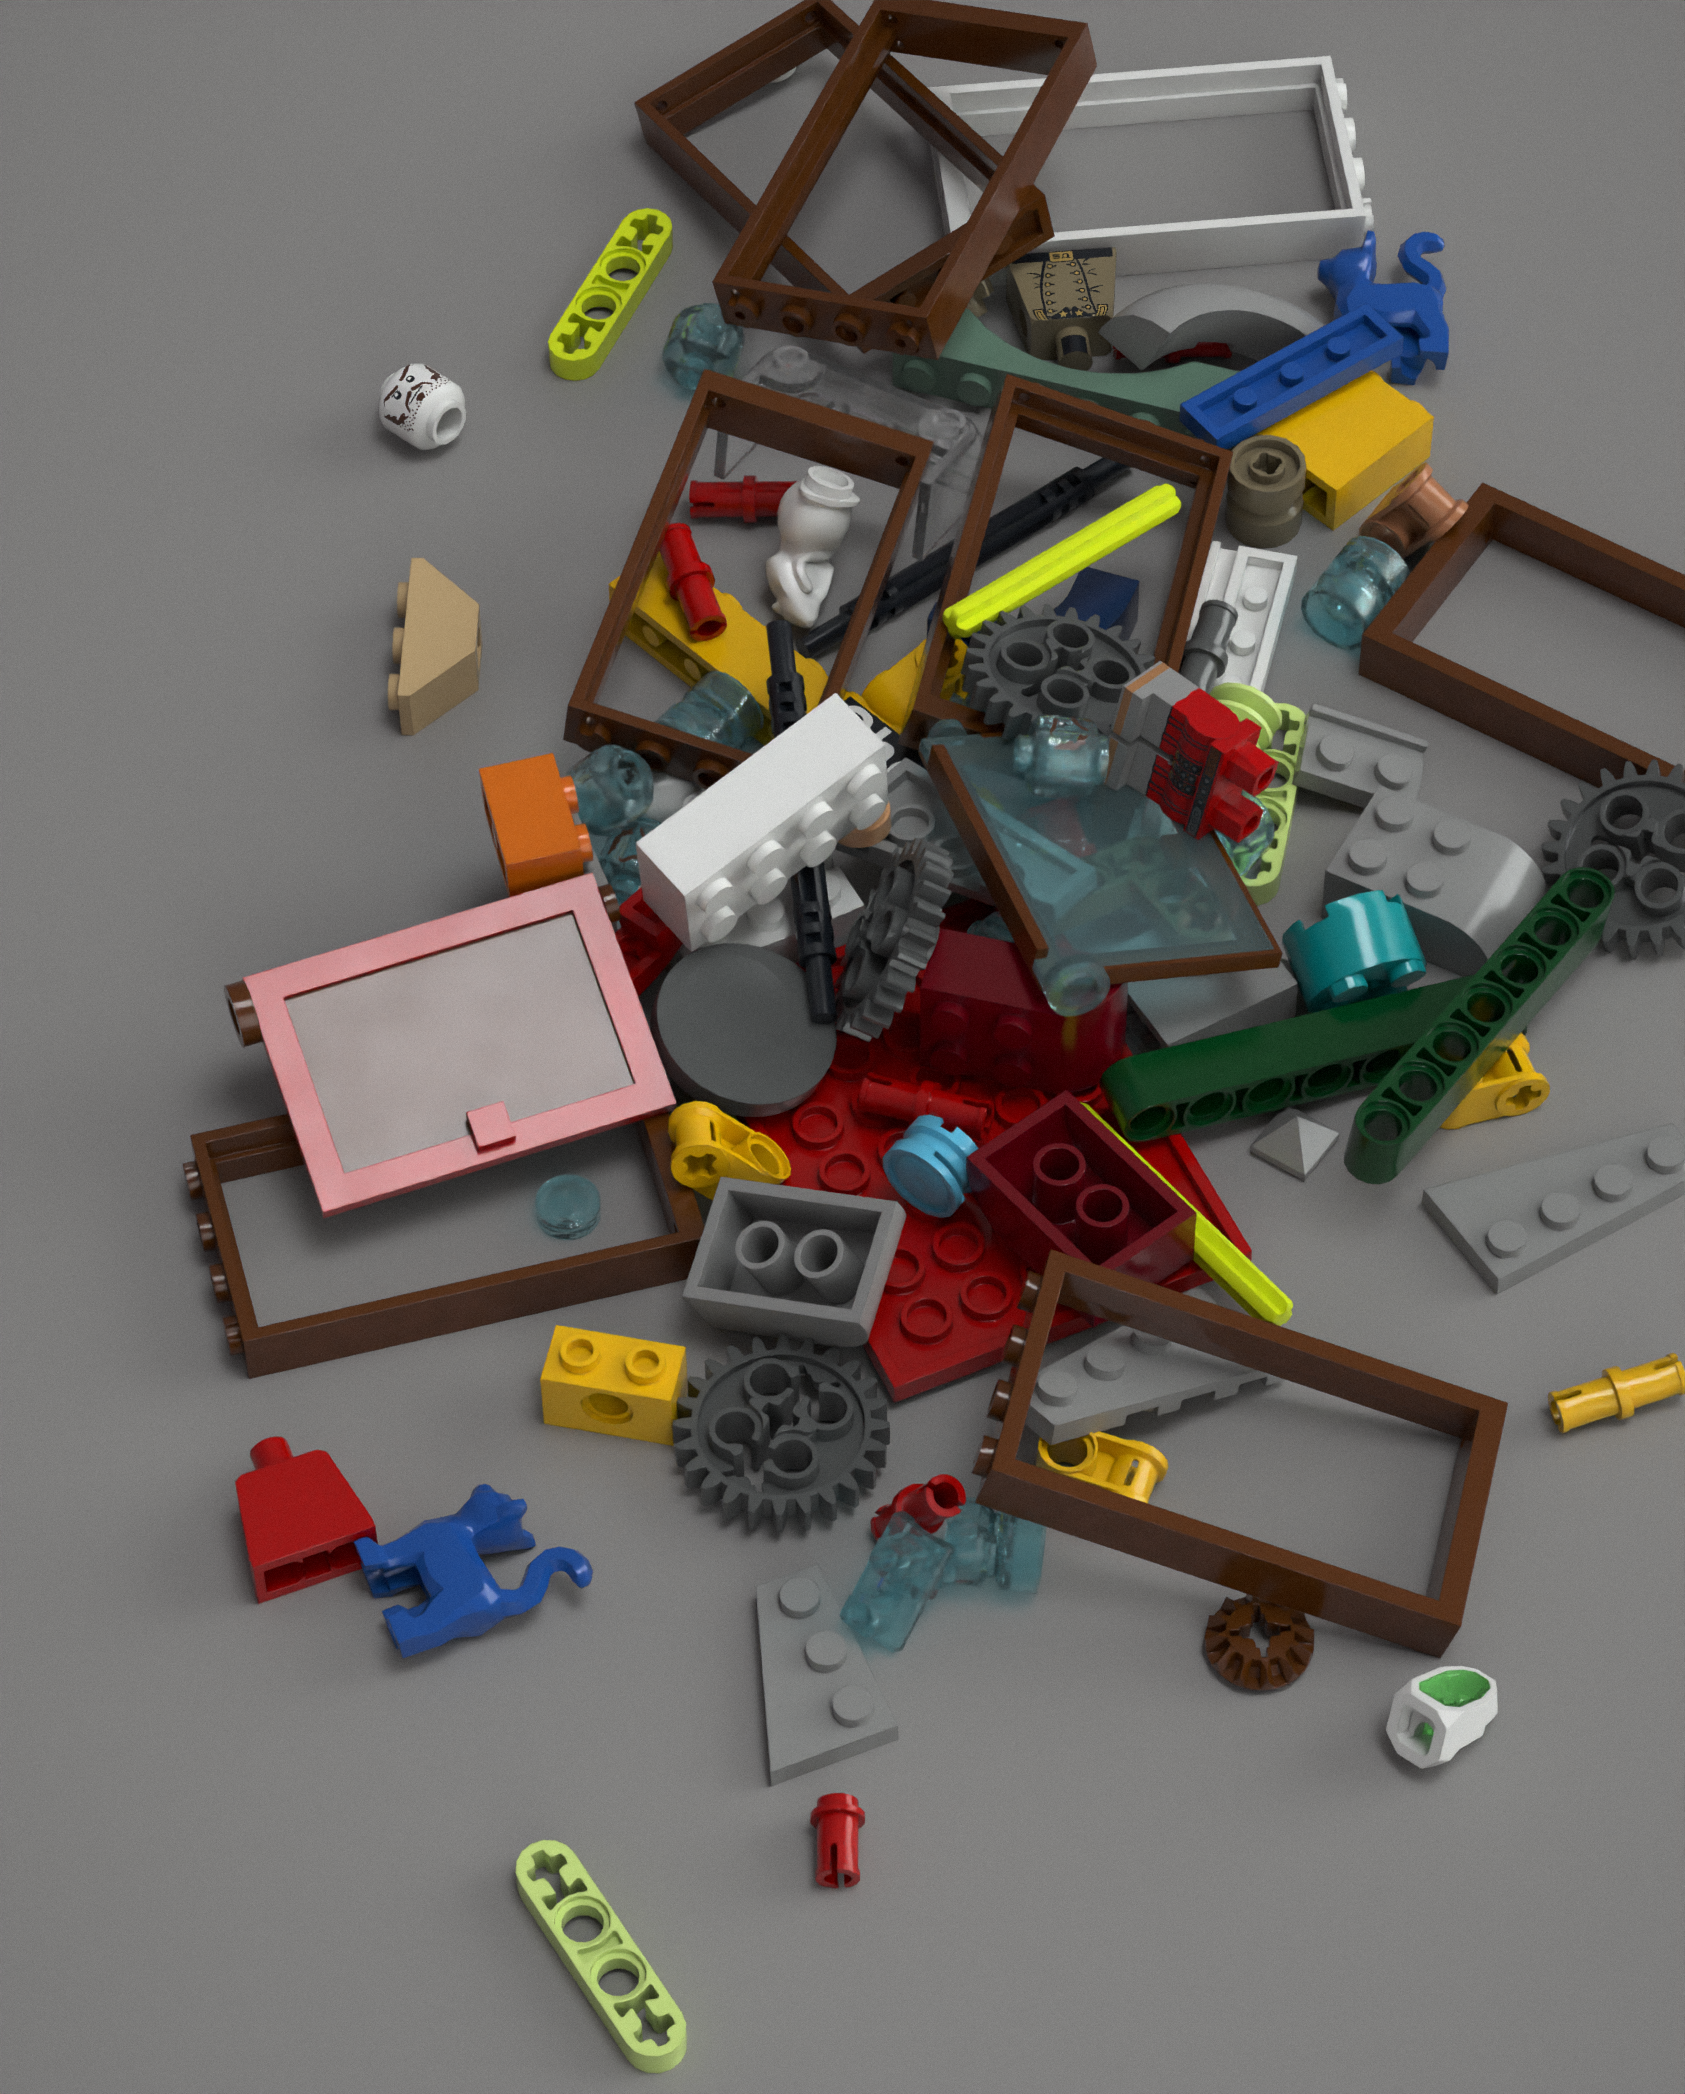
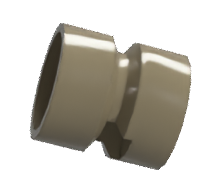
M1259 435L1243 440L1232 450L1233 456L1227 476L1226 528L1235 539L1245 545L1256 548H1275L1292 540L1298 534L1302 524L1304 502L1302 491L1305 489L1306 477L1305 456L1297 445L1286 438L1273 435Z

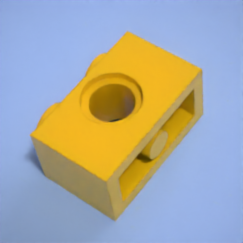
M556 1325L540 1378L544 1424L674 1446L673 1421L678 1419L677 1399L678 1397H687L686 1347Z

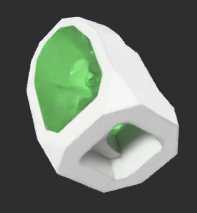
M1465 1666L1439 1667L1411 1679L1394 1694L1386 1726V1732L1397 1754L1421 1769L1450 1761L1459 1749L1483 1736L1486 1725L1498 1713L1496 1680L1477 1669Z

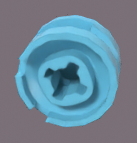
M923 1115L918 1116L904 1132V1139L897 1140L883 1156V1169L894 1189L912 1206L928 1215L939 1218L950 1217L965 1201L963 1194L972 1192L967 1177L966 1157L979 1148L958 1127L952 1133L940 1127L944 1123L943 1118Z

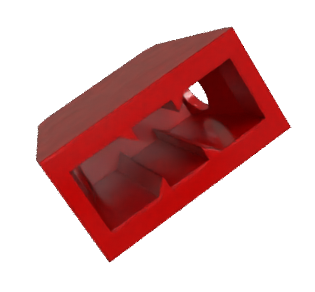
M278 1436L269 1437L258 1442L250 1451V1458L255 1470L242 1474L235 1480L248 1560L258 1604L362 1569L354 1541L369 1537L378 1544L376 1526L372 1517L326 1451L316 1449L294 1457L287 1440Z

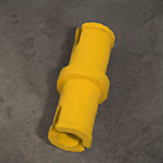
M1674 1352L1667 1354L1666 1357L1622 1371L1618 1366L1604 1369L1600 1378L1548 1393V1404L1555 1425L1558 1424V1430L1563 1434L1569 1432L1570 1429L1613 1415L1618 1420L1632 1417L1635 1408L1675 1395H1684L1685 1370Z

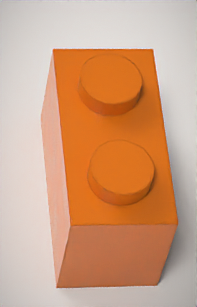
M550 753L480 768L479 776L483 809L508 897L584 875L583 863L593 861L591 841L585 823L574 825L571 814L579 813L574 782L571 775L560 777L554 754Z

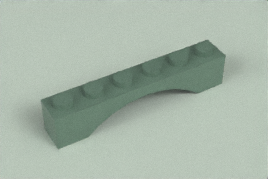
M965 309L938 360L893 353V386L992 409L1004 379L1009 374L1033 383L1037 382L1044 387L1082 400L1092 401L1099 406L1125 415L1150 421L1157 426L1195 439L1198 438L1179 421L1180 404L1239 372L1196 361L1168 369L1141 373H1097L1067 368L1035 358L1009 345L986 328L969 309ZM1236 445L1229 448L1228 450L1232 451L1236 447Z

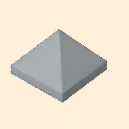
M1290 1106L1279 1110L1252 1143L1250 1152L1305 1181L1337 1142L1340 1133Z

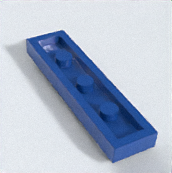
M1365 303L1181 403L1179 421L1198 439L1228 450L1241 441L1248 439L1401 355L1404 337L1368 303Z

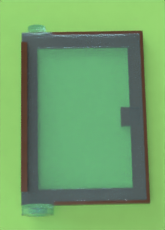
M956 719L939 721L930 729L928 738L921 739L918 754L1039 991H1043L1049 1006L1057 1014L1076 1016L1094 1009L1108 994L1110 984L1279 967L1283 953L1215 830L1213 829L1197 840L1183 830L1185 824H1180L1168 818L1162 812L1159 804L1129 785L1125 784L1115 791L1097 780L1096 777L1102 759L1095 755L1092 750H1084L1081 761L1076 760L1070 750H1060L1057 757L1054 758L1050 757L1046 744L1039 743L1030 751L1025 749L1026 737L1020 734L1009 739L1002 737L1003 732L967 735L962 723Z

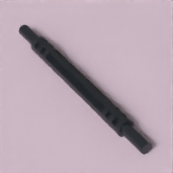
M1102 457L1084 469L1080 467L1070 469L993 515L988 521L976 567L1090 500L1095 495V489L1132 467ZM955 539L888 578L869 631L941 589ZM859 596L840 606L839 615L795 641V645L799 654L804 658L812 659L842 641Z
M774 620L766 625L772 674L767 679L766 685L774 738L804 717L807 711L806 697L804 695V678L796 672L791 623L786 620ZM823 861L815 867H808L806 865L790 878L794 907L793 918L796 925L795 935L798 945L799 965L806 969L812 1022L816 1024H828L837 1019L831 968L837 961L834 946V930L831 924L832 913L831 906L829 905Z

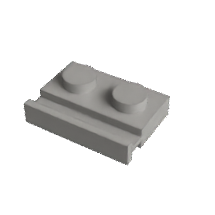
M1312 703L1305 716L1304 724L1306 725L1300 741L1292 781L1293 785L1366 808L1380 785L1418 800L1425 763L1423 757L1428 746V740Z

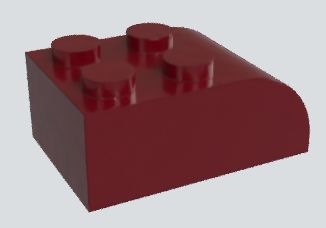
M940 928L936 947L929 959L920 986V1066L934 1068L949 1075L963 1074L997 1081L1012 1088L1026 1087L1052 1093H1062L1065 1090L1076 1092L1098 1084L1106 1069L1122 1057L1126 1040L1128 983L1039 991L1015 943ZM1055 951L1060 962L1092 959Z
M1065 1090L966 1157V1171L969 1184L983 1214L999 1236L1038 1274L1051 1249L1156 1285L1194 1259L1196 1212L1068 1090ZM1074 1309L1093 1328L1106 1320Z

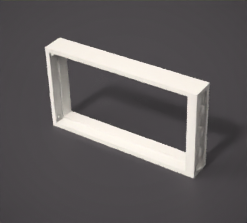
M1331 56L1093 74L1063 130L1314 110L1335 210L1054 232L1055 236L1028 253L1116 247V276L1324 260L1333 258L1342 249L1361 247L1364 241V233H1367L1368 230L1373 231L1374 228L1371 198H1362L1361 192L1365 188L1363 160L1361 157L1353 158L1352 152H1355L1356 149L1355 123L1353 117L1344 118L1343 112L1347 111L1346 83H1344L1343 78H1335ZM1046 78L927 88L980 136L1014 134L1020 127ZM930 144L944 236L967 223L971 216L965 177L960 170ZM1006 267L989 277L992 286L1006 285Z

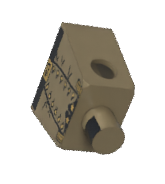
M1116 247L1028 253L1006 266V302L1027 354L1041 360H1057L1058 365L1088 371L1093 364L1092 357L1106 356L1111 352L1112 344L1098 332L1105 323L1114 317Z

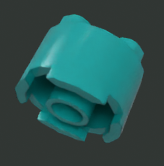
M1383 890L1359 893L1325 905L1328 913L1327 918L1313 924L1306 930L1299 919L1282 936L1283 948L1307 1010L1311 1013L1406 991L1409 985L1420 980L1427 973L1426 960L1400 895L1396 894L1387 901Z

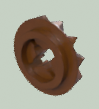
M1249 1594L1236 1600L1226 1597L1221 1608L1214 1615H1209L1204 1641L1205 1651L1212 1667L1230 1683L1245 1689L1272 1690L1288 1685L1307 1669L1314 1651V1629L1310 1628L1303 1612ZM1259 1622V1625L1263 1626L1265 1634L1272 1636L1269 1640V1647L1266 1648V1657H1261L1260 1648H1256L1255 1641L1248 1638L1250 1637L1253 1623Z

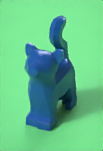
M1369 230L1361 247L1342 249L1333 258L1321 260L1317 268L1318 280L1327 287L1335 300L1333 321L1368 303L1404 337L1402 354L1391 359L1389 376L1391 383L1415 385L1416 379L1422 372L1427 359L1435 364L1436 370H1445L1449 354V327L1442 312L1446 286L1440 270L1421 258L1422 254L1441 252L1445 247L1443 239L1435 233H1415L1403 242L1399 248L1398 258L1406 274L1419 283H1373L1377 269L1376 236L1374 231Z
M487 1484L475 1487L470 1499L457 1513L424 1520L392 1542L378 1545L369 1537L354 1541L364 1577L374 1599L392 1597L399 1591L418 1585L421 1586L427 1598L420 1605L410 1609L401 1605H395L382 1611L386 1627L402 1658L441 1646L454 1638L481 1636L502 1620L523 1614L542 1601L548 1588L550 1576L554 1572H566L571 1580L581 1589L589 1586L593 1574L589 1560L575 1549L560 1546L546 1549L527 1565L518 1589H501L479 1555L528 1549L536 1546L533 1534L523 1529L522 1517L527 1511V1504L524 1499L512 1500L508 1494L497 1493Z

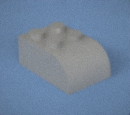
M1380 785L1325 870L1321 918L1325 919L1328 917L1325 905L1355 894L1383 890L1387 901L1398 894L1402 899L1425 960L1465 977L1478 972L1546 894V887L1543 875L1537 864L1520 846L1510 839L1490 829Z
M720 1177L682 1297L712 1328L779 1338L780 1334H786L789 1340L802 1342L807 1338H812L815 1344L827 1346L856 1347L864 1345L869 1339L906 1220L905 1210L897 1201Z

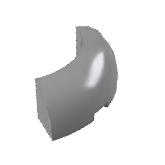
M1195 283L1160 289L1141 297L1112 317L1101 327L1098 333L1143 371L1162 356L1194 348L1198 342L1227 343L1231 352L1260 361L1325 326V324L1303 309L1262 291L1227 284Z

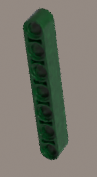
M1586 867L1573 868L1565 872L1363 1101L1355 1114L1344 1152V1164L1348 1172L1356 1179L1367 1184L1379 1185L1390 1182L1397 1177L1594 949L1602 936L1615 897L1614 886L1608 877L1600 871Z
M1474 975L1129 1056L1109 1066L1102 1074L1099 1086L1123 1135L1132 1142L1155 1140L1377 1086ZM1527 1026L1522 1031L1524 1035L1527 1033Z

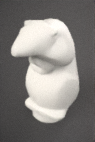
M824 466L810 467L806 477L794 483L781 498L777 512L780 547L779 551L770 557L765 564L766 578L773 595L776 597V602L772 605V609L782 615L785 620L803 628H810L817 621L821 602L828 594L834 575V567L829 563V559L838 550L849 529L853 513L852 507L858 506L860 503V498L852 492L854 487L853 480L836 469Z

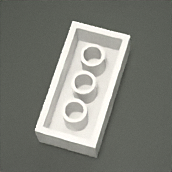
M834 693L635 843L643 900L691 952L706 941L710 943L719 941L734 928L738 917L756 903L764 905L775 899L783 891L789 878L806 865L808 867H815L821 864L832 854L839 840L855 828L858 830L868 828L880 818L888 804L885 744L840 696Z

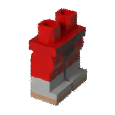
M1159 661L1122 687L1110 729L1113 733L1108 736L1096 779L1115 791L1125 784L1129 785L1159 804L1162 812L1168 818L1180 824H1185L1183 830L1197 840L1213 829H1216L1239 843L1258 828L1264 811L1260 806L1241 795L1242 790L1255 797L1267 789L1274 779L1279 762L1256 746L1262 727L1248 718L1240 722L1237 715L1228 707L1165 663Z

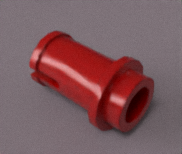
M845 1793L823 1795L818 1798L817 1807L810 1812V1824L817 1829V1869L815 1870V1881L824 1887L839 1888L838 1873H843L845 1887H851L860 1881V1870L858 1869V1829L865 1824V1812L859 1807L858 1799L852 1795Z

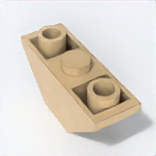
M411 558L409 582H399L397 590L398 618H405L404 628L394 627L393 663L401 665L400 674H389L388 708L389 710H399L401 735H415L479 690L483 647L480 606L424 558Z

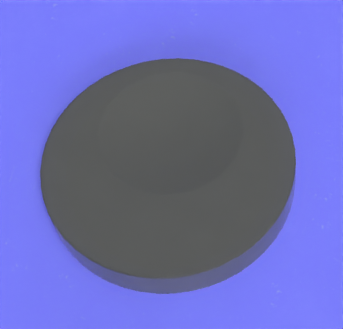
M740 943L716 944L701 948L687 955L670 970L664 979L651 1010V1034L663 1067L668 1075L680 1088L697 1101L716 1105L722 1112L744 1117H765L795 1108L809 1098L818 1088L832 1063L836 1050L837 1032L835 1021L828 1024L812 1022L806 972L784 956L754 945Z

